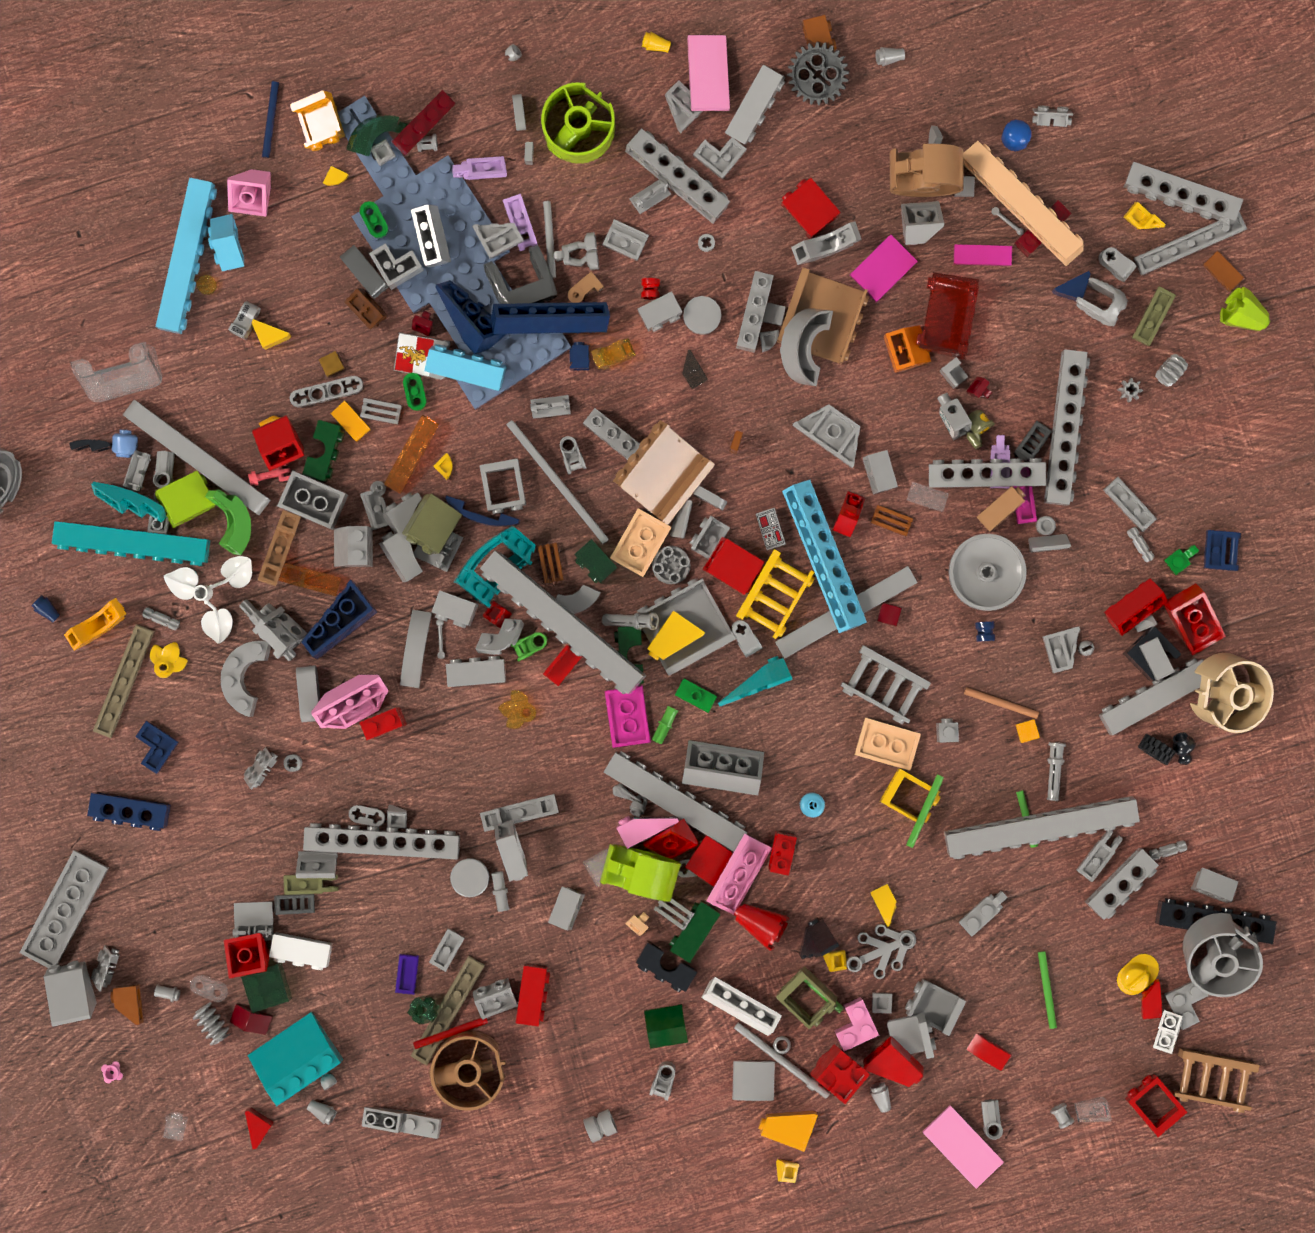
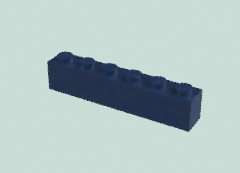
M607 302L493 304L491 324L493 334L607 332L610 313Z

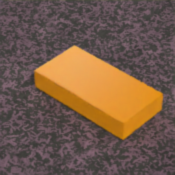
M346 401L342 402L330 413L356 442L371 430Z

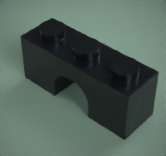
M647 941L636 959V963L639 964L637 967L646 973L648 970L655 974L654 978L663 983L665 980L671 983L670 987L677 992H681V990L686 992L696 976L697 970L681 960L676 968L672 970L664 969L660 964L664 950Z

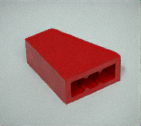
M892 1036L864 1058L863 1068L866 1071L907 1087L914 1083H919L923 1078L924 1067Z

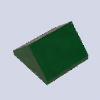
M682 1004L644 1010L650 1049L688 1043Z

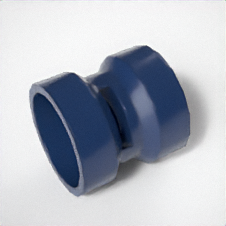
M994 621L975 623V628L978 631L976 642L996 641L995 634L993 633Z

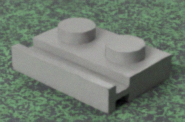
M614 219L602 245L638 261L649 235Z
M298 851L296 878H335L337 852Z

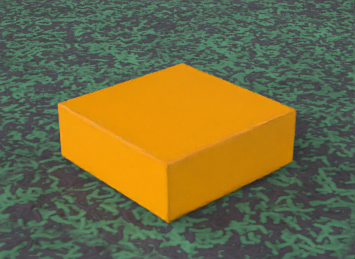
M1034 719L1015 724L1020 743L1040 738Z

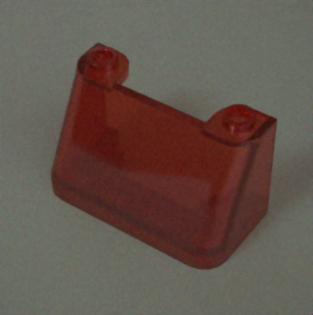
M933 272L932 277H929L927 282V289H930V297L922 334H918L916 345H920V350L966 360L979 291V279Z

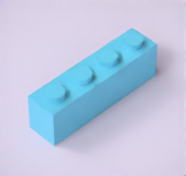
M435 344V346L429 349L425 372L498 391L502 387L507 366L502 364V361L497 359L489 361L478 354L466 355L465 351L454 349V351L447 350L446 346Z

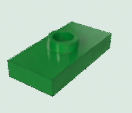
M684 678L675 693V696L709 713L717 698L716 695Z

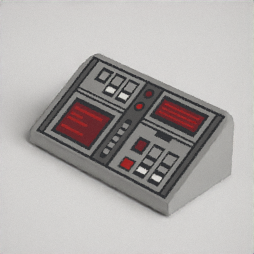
M775 508L757 513L756 517L766 550L785 545Z

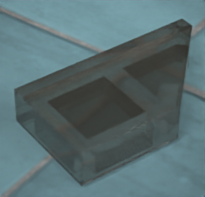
M688 350L682 375L693 390L708 381V378L691 350Z

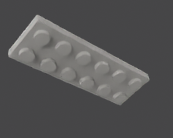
M73 850L20 953L47 968L58 965L109 867L77 850Z

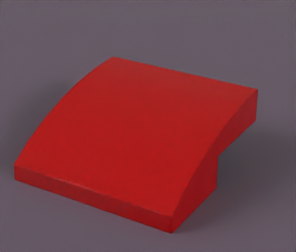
M706 835L685 868L715 887L733 853Z

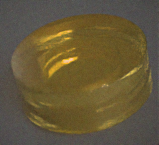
M203 275L197 280V289L202 294L210 295L215 292L217 283L213 277Z

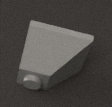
M939 201L901 204L905 245L924 244L944 227Z

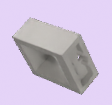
M512 459L480 465L487 510L489 512L492 511L493 514L504 513V509L511 508V511L523 509L522 506L526 505L519 460ZM514 469L520 500L492 505L487 473Z
M513 820L494 825L496 843L509 881L522 880L525 876H528L527 863Z

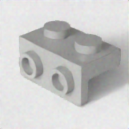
M710 516L709 519L704 518L700 525L702 531L699 535L695 533L690 542L693 545L691 549L707 559L711 556L721 537H725L730 527L713 516Z

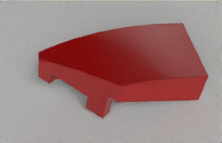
M1155 979L1153 981L1154 984L1147 991L1144 990L1142 992L1141 1016L1143 1019L1162 1018L1159 979Z

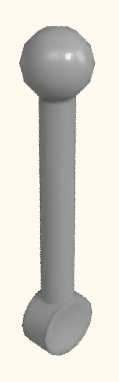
M997 207L992 209L991 213L1004 220L1017 231L1018 235L1024 234V230L1018 228L1002 215Z
M438 619L436 621L439 632V652L437 656L443 659L445 657L442 636L444 621Z

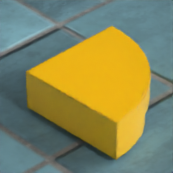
M331 166L323 184L327 186L343 183L349 175Z
M447 453L433 466L446 480L449 479L453 470L452 460Z

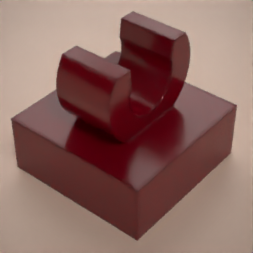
M423 311L421 317L415 315L412 320V330L430 336L433 322L430 321L431 313Z
M976 377L966 391L970 396L976 398L981 396L988 399L992 394L987 389L990 382L982 377Z

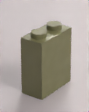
M426 494L402 534L406 536V540L410 543L420 545L422 547L421 550L429 555L439 554L462 514L433 494Z

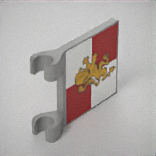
M399 333L394 371L416 373L440 380L444 379V376L425 372L424 370L429 349L435 346V344L446 346V349H448L450 341Z

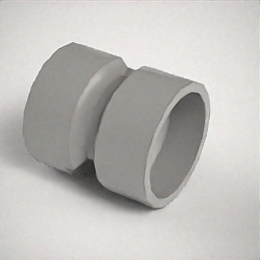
M609 1109L598 1113V1118L590 1116L583 1120L592 1143L601 1140L603 1134L611 1136L618 1133Z

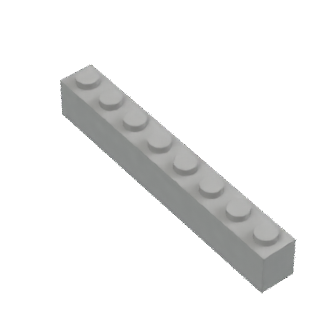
M620 751L618 754L615 752L604 770L605 774L679 819L684 818L689 825L730 850H736L743 835L747 834V831L744 830V825L737 821L735 823L730 822L728 815L721 811L717 814L711 810L713 806L704 801L702 803L697 802L695 795L688 791L685 794L679 791L680 786L672 781L666 783L662 780L663 776L653 771L651 774L646 771L647 766L639 761L636 764L629 760L630 756Z

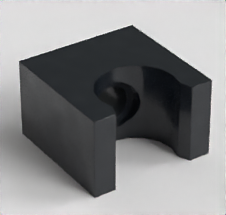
M1155 626L1148 628L1123 652L1129 661L1149 681H1154L1155 677L1139 647L1140 645L1158 637L1168 658L1177 659L1182 655Z

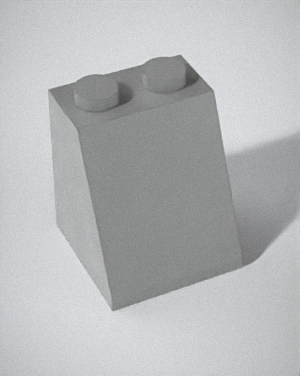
M346 526L334 529V567H373L372 528L368 526Z
M72 961L64 966L54 965L49 967L44 975V982L52 1027L90 1019L97 1002L85 961Z

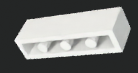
M716 977L709 982L701 997L767 1036L774 1032L782 1016Z

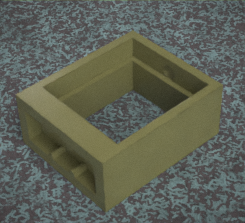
M805 966L776 995V998L808 1029L813 1025L817 1027L823 1021V1016L826 1013L830 1014L837 1007L836 1001L838 997ZM805 979L828 1000L812 1017L789 996Z

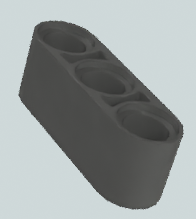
M355 245L339 256L373 299L389 288Z

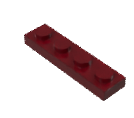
M443 90L440 91L391 142L406 155L456 103Z

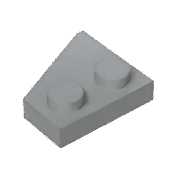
M680 81L666 92L665 97L677 129L682 133L703 111H691L690 90Z
M515 223L500 225L475 224L472 226L490 259L524 242Z
M1079 626L1042 636L1052 673L1073 668L1077 637L1080 631Z

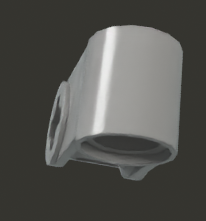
M1112 247L1105 249L1099 255V263L1122 282H1125L1137 267L1133 261ZM1110 253L1112 256L1110 257L1111 260L1108 261L1107 255Z
M570 436L562 438L560 449L568 475L577 469H586L576 440ZM566 440H571L574 443L572 450L567 451L563 448V443Z
M738 620L733 623L731 631L746 658L763 648L746 622ZM738 624L741 626H745V628L743 629V634H741L740 632L736 633L735 630L738 629Z
M663 1061L659 1065L649 1095L652 1096L654 1094L668 1101L675 1077V1065L672 1062ZM668 1067L672 1070V1073L664 1075L661 1070Z

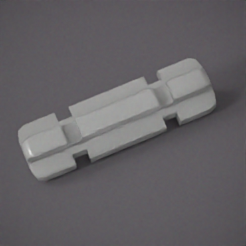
M1136 527L1129 529L1127 534L1133 539L1132 542L1138 552L1142 553L1144 561L1149 562L1153 560L1155 556L1152 551H1149V546L1142 535H1139L1138 529Z
M147 607L142 614L143 617L152 619L151 621L165 627L168 626L172 630H177L180 624L178 620L170 619L171 617L157 611L154 612L153 609Z
M1182 840L1176 842V844L1172 843L1160 847L1158 850H1150L1149 855L1155 861L1160 859V857L1164 858L1177 854L1178 851L1184 852L1187 850V845Z

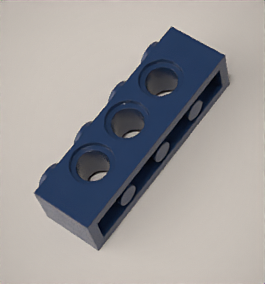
M93 792L90 796L87 816L93 817L92 820L104 822V819L112 820L111 823L123 825V822L131 823V827L142 828V825L150 826V830L161 831V828L167 827L171 804ZM108 804H111L114 807V812L112 814H109L106 811V806ZM127 807H130L133 810V815L131 817H127L125 815V809ZM146 810H149L152 813V818L150 820H146L144 818V812Z

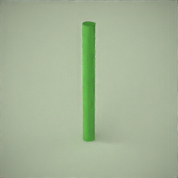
M938 774L906 845L911 848L916 843L944 777Z
M1040 951L1038 952L1049 1029L1057 1028L1046 952Z

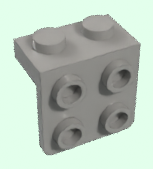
M924 1013L887 1022L890 1036L898 1041L910 1054L925 1051L927 1059L934 1057L933 1050H937L934 1038L930 1039L929 1033L932 1032L930 1020L926 1021Z

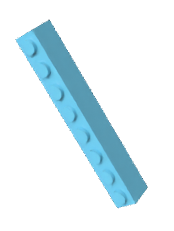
M189 177L155 326L160 330L182 334V330L186 329L187 319L185 317L187 311H190L192 303L190 295L195 291L196 282H194V278L200 269L198 260L199 256H202L204 252L203 238L207 237L208 226L206 225L208 218H211L213 212L211 203L212 200H215L217 189H215V185L212 182Z

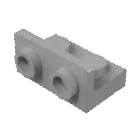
M509 978L498 980L493 984L479 987L473 991L474 1002L482 1019L518 1006Z

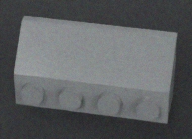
M689 740L682 784L758 795L762 778L764 752Z

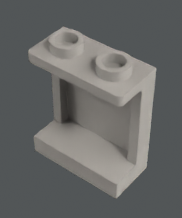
M922 979L921 982L918 981L913 991L915 992L913 999H909L905 1006L906 1014L911 1017L912 1015L924 1013L926 1021L930 1020L932 1027L950 1036L966 1003L965 999L925 979Z

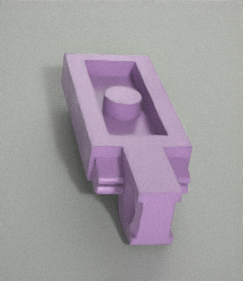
M503 156L466 159L461 165H453L452 168L453 177H464V179L469 180L507 176Z
M1005 435L996 436V445H992L990 463L991 459H1002V462H1010L1009 445H1004ZM1004 467L1001 470V476L1004 478L1010 477V468ZM990 468V477H991L992 474H993V471H992V469ZM994 486L990 488H1010V486Z

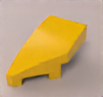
M1135 202L1124 215V218L1137 229L1159 228L1166 225L1155 214H1150L1139 202Z
M888 884L870 893L887 927H889L897 902Z

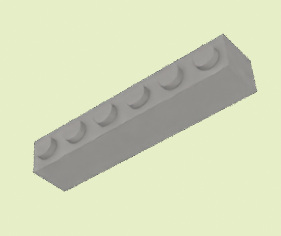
M1193 658L1185 663L1186 667L1182 669L1177 667L1174 669L1175 672L1166 678L1152 681L1153 685L1148 688L1143 686L1135 690V695L1131 697L1126 695L1119 699V704L1115 706L1110 704L1101 709L1102 713L1099 714V717L1109 735H1115L1200 688L1201 675L1196 674L1195 670L1203 662V659L1196 660V658Z

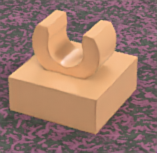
M644 912L638 918L633 915L625 924L641 936L649 928L644 924L649 916Z

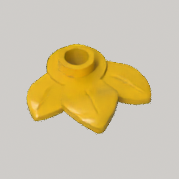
M176 642L166 645L163 649L158 645H154L151 649L150 660L154 664L155 674L160 678H167L173 672L182 671L187 664V659L179 657L180 649ZM166 665L167 669L162 671L160 667Z

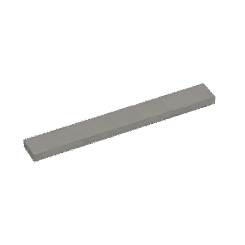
M514 421L508 422L506 424L507 427L604 545L608 541L607 536Z
M908 566L857 595L863 613L918 583ZM828 611L775 643L785 659L836 630L837 627L831 612Z

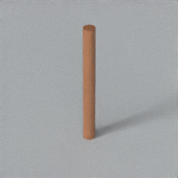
M968 687L965 688V695L1035 719L1039 715L1038 711Z

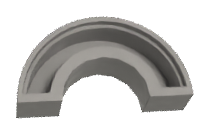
M814 308L805 309L797 313L785 327L780 353L785 371L795 382L810 386L817 385L820 367L812 360L811 345L814 337L819 332L829 330L833 311Z
M252 641L239 646L228 656L221 671V688L227 702L236 711L248 717L254 716L258 698L251 695L246 689L244 674L247 668L254 662L268 661L271 646L267 641Z

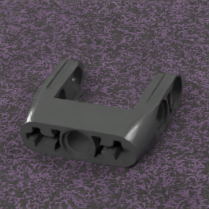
M538 245L529 247L530 261L539 280L517 289L507 290L498 267L492 261L484 264L485 274L499 304L546 303L558 296L552 274Z

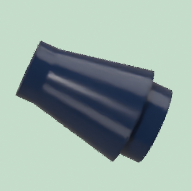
M43 595L31 605L34 608L33 611L52 623L60 616L50 600Z

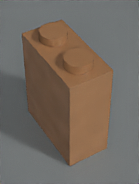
M1011 486L977 518L989 532H992L1026 502L1024 499L1026 495L1019 487L1014 488Z

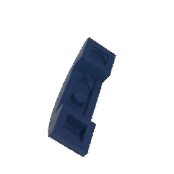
M449 496L445 498L456 511L474 522L493 527H509L519 525L520 523L519 519L501 514L499 521L464 510L466 504L464 501Z

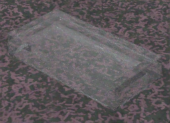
M912 482L906 501L943 512L949 494Z

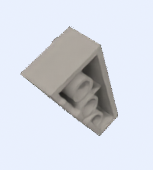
M763 65L725 133L743 144L751 143L756 135L754 130L757 125L761 126L766 117L764 113L767 108L770 109L775 101L774 96L777 91H781L786 77Z

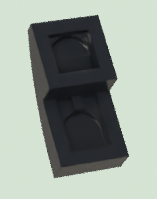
M87 439L69 442L71 450L75 452L89 447L94 453L112 449V443L102 440Z

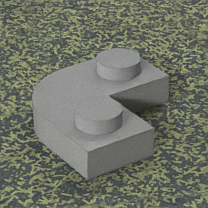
M504 619L499 634H481L475 648L476 651L482 654H502L501 651L508 648L511 644L515 646L524 623L522 620Z

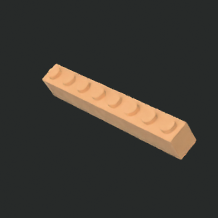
M977 141L963 153V165L1065 266L1083 252L1084 241L1078 234L1074 235L1070 231L1068 224L1064 221L1061 222L1051 208L1047 209L1043 205V200L1038 195L1034 196L1030 192L1029 186L1024 182L1021 183L1014 171L1008 170L999 157L995 158L986 144L982 145Z

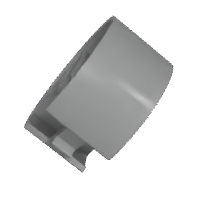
M1217 913L1205 916L1192 924L1184 936L1183 954L1188 975L1193 984L1202 992L1216 997L1236 996L1250 989L1259 979L1263 968V959L1255 932L1251 936L1249 928L1245 927L1242 929L1234 923L1231 914ZM1236 933L1252 944L1254 949L1241 948L1240 946L1244 942L1235 936ZM1207 941L1206 948L1208 954L1197 966H1194L1191 962L1194 952L1201 944Z

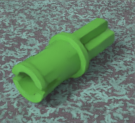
M667 706L661 721H658L660 724L652 738L653 741L659 744L663 743L669 729H672L671 725L678 710Z

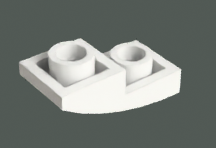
M1164 1010L1153 1048L1173 1054L1183 1016Z

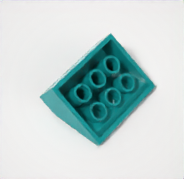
M312 1012L247 1055L276 1107L344 1060Z

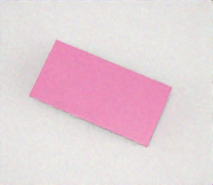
M688 35L691 111H729L726 36Z
M951 1105L922 1131L976 1189L1004 1163Z

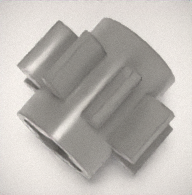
M1130 378L1127 383L1123 380L1121 382L1123 387L1117 389L1122 394L1120 399L1125 397L1128 403L1131 402L1132 397L1138 400L1139 396L1137 394L1143 391L1138 386L1140 381L1135 383L1133 378ZM1130 387L1134 392L1130 394L1129 391H1126V388Z

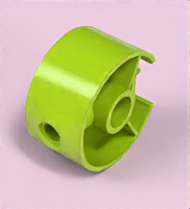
M570 83L556 89L546 100L541 115L542 129L548 149L562 160L579 164L588 163L601 157L609 149L615 135V117L612 104H608L601 99V92L596 95L589 90L585 83ZM587 94L609 111L612 122L592 120L591 116L597 109L594 103L588 101L584 107L573 106L569 96ZM563 98H566L570 109L565 114L564 126L558 132L554 141H552L546 131L547 118L554 105ZM577 118H582L587 122L582 128H574L570 124ZM592 130L609 132L605 140L596 148L587 152H569L578 141L588 138Z
M610 844L600 883L621 887L634 895L670 902L681 863L632 847L627 849L623 845Z

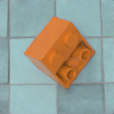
M920 325L902 328L884 335L885 344L895 373L932 362Z

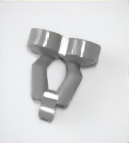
M595 232L586 233L584 242L576 241L563 245L562 251L554 252L555 260L563 261L565 265L582 267L587 262L590 270H598L599 259ZM577 249H585L587 251L582 259L572 258L569 253Z

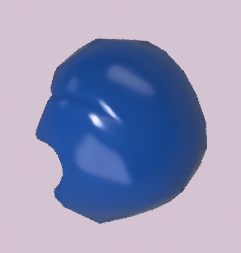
M1016 119L1007 123L1001 136L1004 146L1011 151H1020L1026 148L1032 134L1030 126L1024 121Z

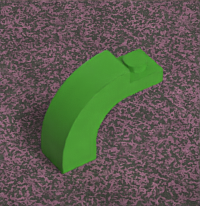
M209 490L205 497L221 508L227 518V530L219 545L234 555H242L251 535V519L246 506L236 495H226L221 490Z

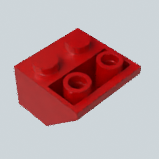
M287 415L252 430L259 452L269 471L304 456V446Z

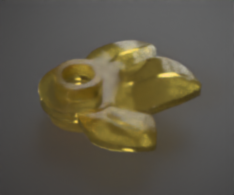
M516 690L511 691V701L504 702L498 707L499 711L508 718L506 727L511 729L520 728L524 722H530L536 716V709L532 704L528 703L527 696ZM525 709L530 710L529 716L523 714Z

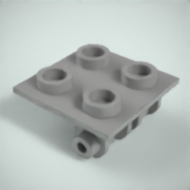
M452 532L439 554L429 555L421 550L422 547L420 545H417L413 554L416 558L447 572L463 537Z
M266 747L263 751L261 750L257 753L256 761L244 773V780L251 790L253 787L257 788V786L261 785L265 779L264 776H267V773L264 771L270 772L271 769L268 766L272 768L277 762L276 758L278 756L273 752L270 753Z
M234 903L235 929H233V937L237 938L262 933L265 941L272 940L274 934L273 903Z
M106 945L98 954L97 961L99 963L97 969L94 968L91 976L92 982L98 991H101L102 987L107 988L110 985L114 971L108 968H116L114 964H117L120 956L118 954L119 950L112 948L110 951Z

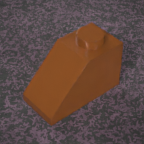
M140 984L116 986L113 988L110 997L115 1009L135 1025L143 1023Z

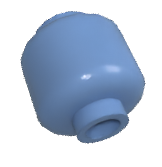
M120 429L119 433H115L112 436V452L116 453L117 457L131 458L134 451H137L138 437L131 434V430Z

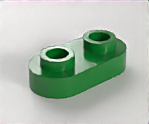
M367 201L363 203L360 207V215L370 234L377 239L384 238L388 233V225L381 211L374 202ZM369 209L374 211L372 215H367ZM381 226L382 231L376 232V227Z
M409 373L403 379L407 404L412 410L421 411L427 404L423 381L418 374ZM411 380H416L415 386H410ZM417 398L421 400L419 405L414 404V400Z

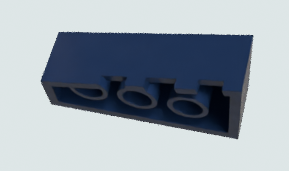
M351 579L346 584L347 586L335 598L336 600L323 613L322 618L316 622L301 641L311 656L317 660L378 613Z

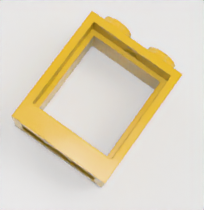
M898 768L880 802L916 822L918 817L890 801L904 777L930 791L931 786ZM938 791L934 799L933 806H936L941 798L939 796L940 791ZM930 812L928 813L927 818H926V820H925L924 823H926V822L928 821V819L930 818V816H931V813H930Z

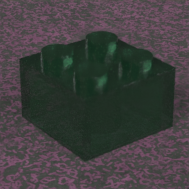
M592 539L574 554L577 557L574 561L582 570L585 567L590 572L587 575L595 584L597 582L602 584L618 570L617 566Z
M280 962L269 965L266 972L241 976L252 1013L289 1002L292 999L285 972Z

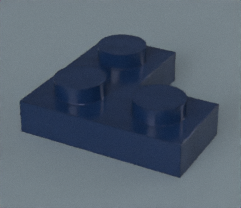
M145 721L135 736L151 747L141 764L156 774L160 772L179 741L149 721Z

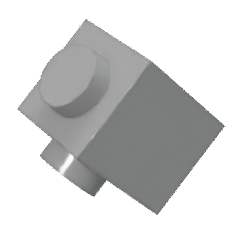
M941 719V723H936L937 742H959L958 722H953V719Z

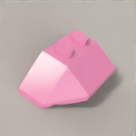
M358 675L325 693L311 714L320 728L346 729L379 711L385 695L388 693V689L379 675Z

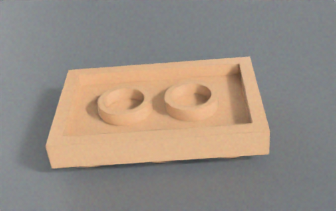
M638 508L610 559L644 577L671 527Z
M865 718L854 755L910 771L921 734Z

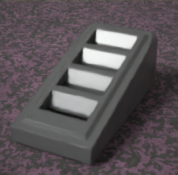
M1036 421L1013 454L1024 462H1030V458L1036 456L1052 431ZM1035 429L1038 430L1039 432H1041V433H1042L1043 435H1045V436H1044V437L1040 436V435L1037 434L1034 430H1035ZM1030 436H1033L1035 439L1040 441V443H1037L1035 440L1030 438ZM1027 442V443H1029L1030 445H1032V446L1035 448V450L1032 449L1031 447H1029V446H1028L1027 444H1025V443Z
M314 894L274 895L275 915L315 913ZM296 898H300V909H297ZM304 898H308V909L304 907ZM281 899H284V910H281ZM289 899H292V910H289Z

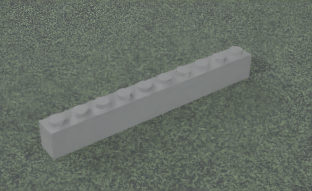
M1133 796L948 830L944 831L947 853L950 858L961 859L967 854L977 856L982 855L983 851L991 850V852H998L1003 850L1002 848L1004 847L1019 848L1021 844L1026 843L1036 845L1041 840L1056 841L1059 840V837L1063 836L1073 838L1077 837L1079 833L1094 834L1097 830H1114L1116 826L1121 825L1123 827H1131L1135 823L1140 822L1137 801Z

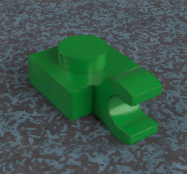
M1195 545L1190 546L1184 552L1177 549L1163 561L1172 573L1177 575L1191 564L1188 559L1199 552Z

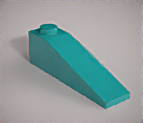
M776 656L768 659V664L762 666L719 701V707L793 680L784 658L779 659Z

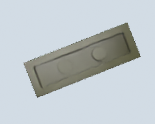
M1160 286L1157 287L1132 339L1148 347L1151 345L1176 296L1175 294Z

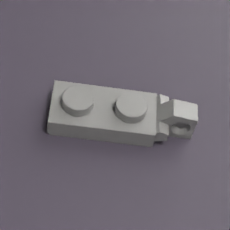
M1002 891L995 896L992 894L988 897L986 896L959 921L960 925L972 937L1003 908L1001 903L1007 896Z

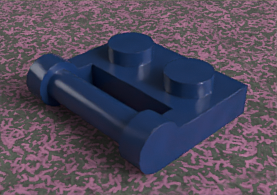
M1206 530L1204 569L1238 571L1239 539H1241V533ZM1227 538H1231L1229 564H1225Z

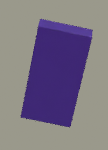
M399 954L395 993L415 994L419 962L418 955Z

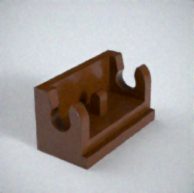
M357 288L344 301L370 330L377 328L382 320L384 321L389 317L363 288Z

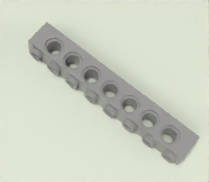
M1063 350L1061 352L1044 503L1067 506L1074 499V490L1071 489L1072 483L1076 481L1074 464L1078 463L1079 457L1076 447L1080 444L1081 433H1078L1079 426H1082L1083 414H1080L1081 407H1084L1085 404L1083 388H1086L1088 377L1085 376V370L1089 368L1090 358L1087 357L1088 352ZM1074 366L1078 369V376H1073L1070 373V367ZM1069 385H1072L1076 388L1075 395H1071L1068 393L1067 389ZM1067 404L1074 407L1073 414L1066 412L1065 407ZM1064 423L1071 425V433H1066L1063 430ZM1062 442L1069 444L1070 449L1068 452H1064L1061 449ZM1060 461L1067 463L1066 471L1059 469ZM1058 480L1064 481V490L1057 488L1056 483Z
M310 823V826L304 828L303 851L442 859L459 858L460 835H456V831H444V834H436L437 830H425V833H417V829L408 828L406 832H400L398 828L387 827V831L379 830V827L368 826L366 830L360 829V826L348 825V828H341L339 824H329V827H321V823ZM322 832H325L329 835V841L327 843H324L320 840V834ZM341 833L348 836L349 840L346 844L341 843L339 840ZM363 834L368 838L366 845L359 843V835ZM379 836L386 837L387 844L385 846L378 844L377 838ZM398 837L405 838V847L397 845L396 840ZM417 838H423L425 840L424 848H418L416 846L415 842ZM436 839L444 841L445 846L443 849L435 847Z

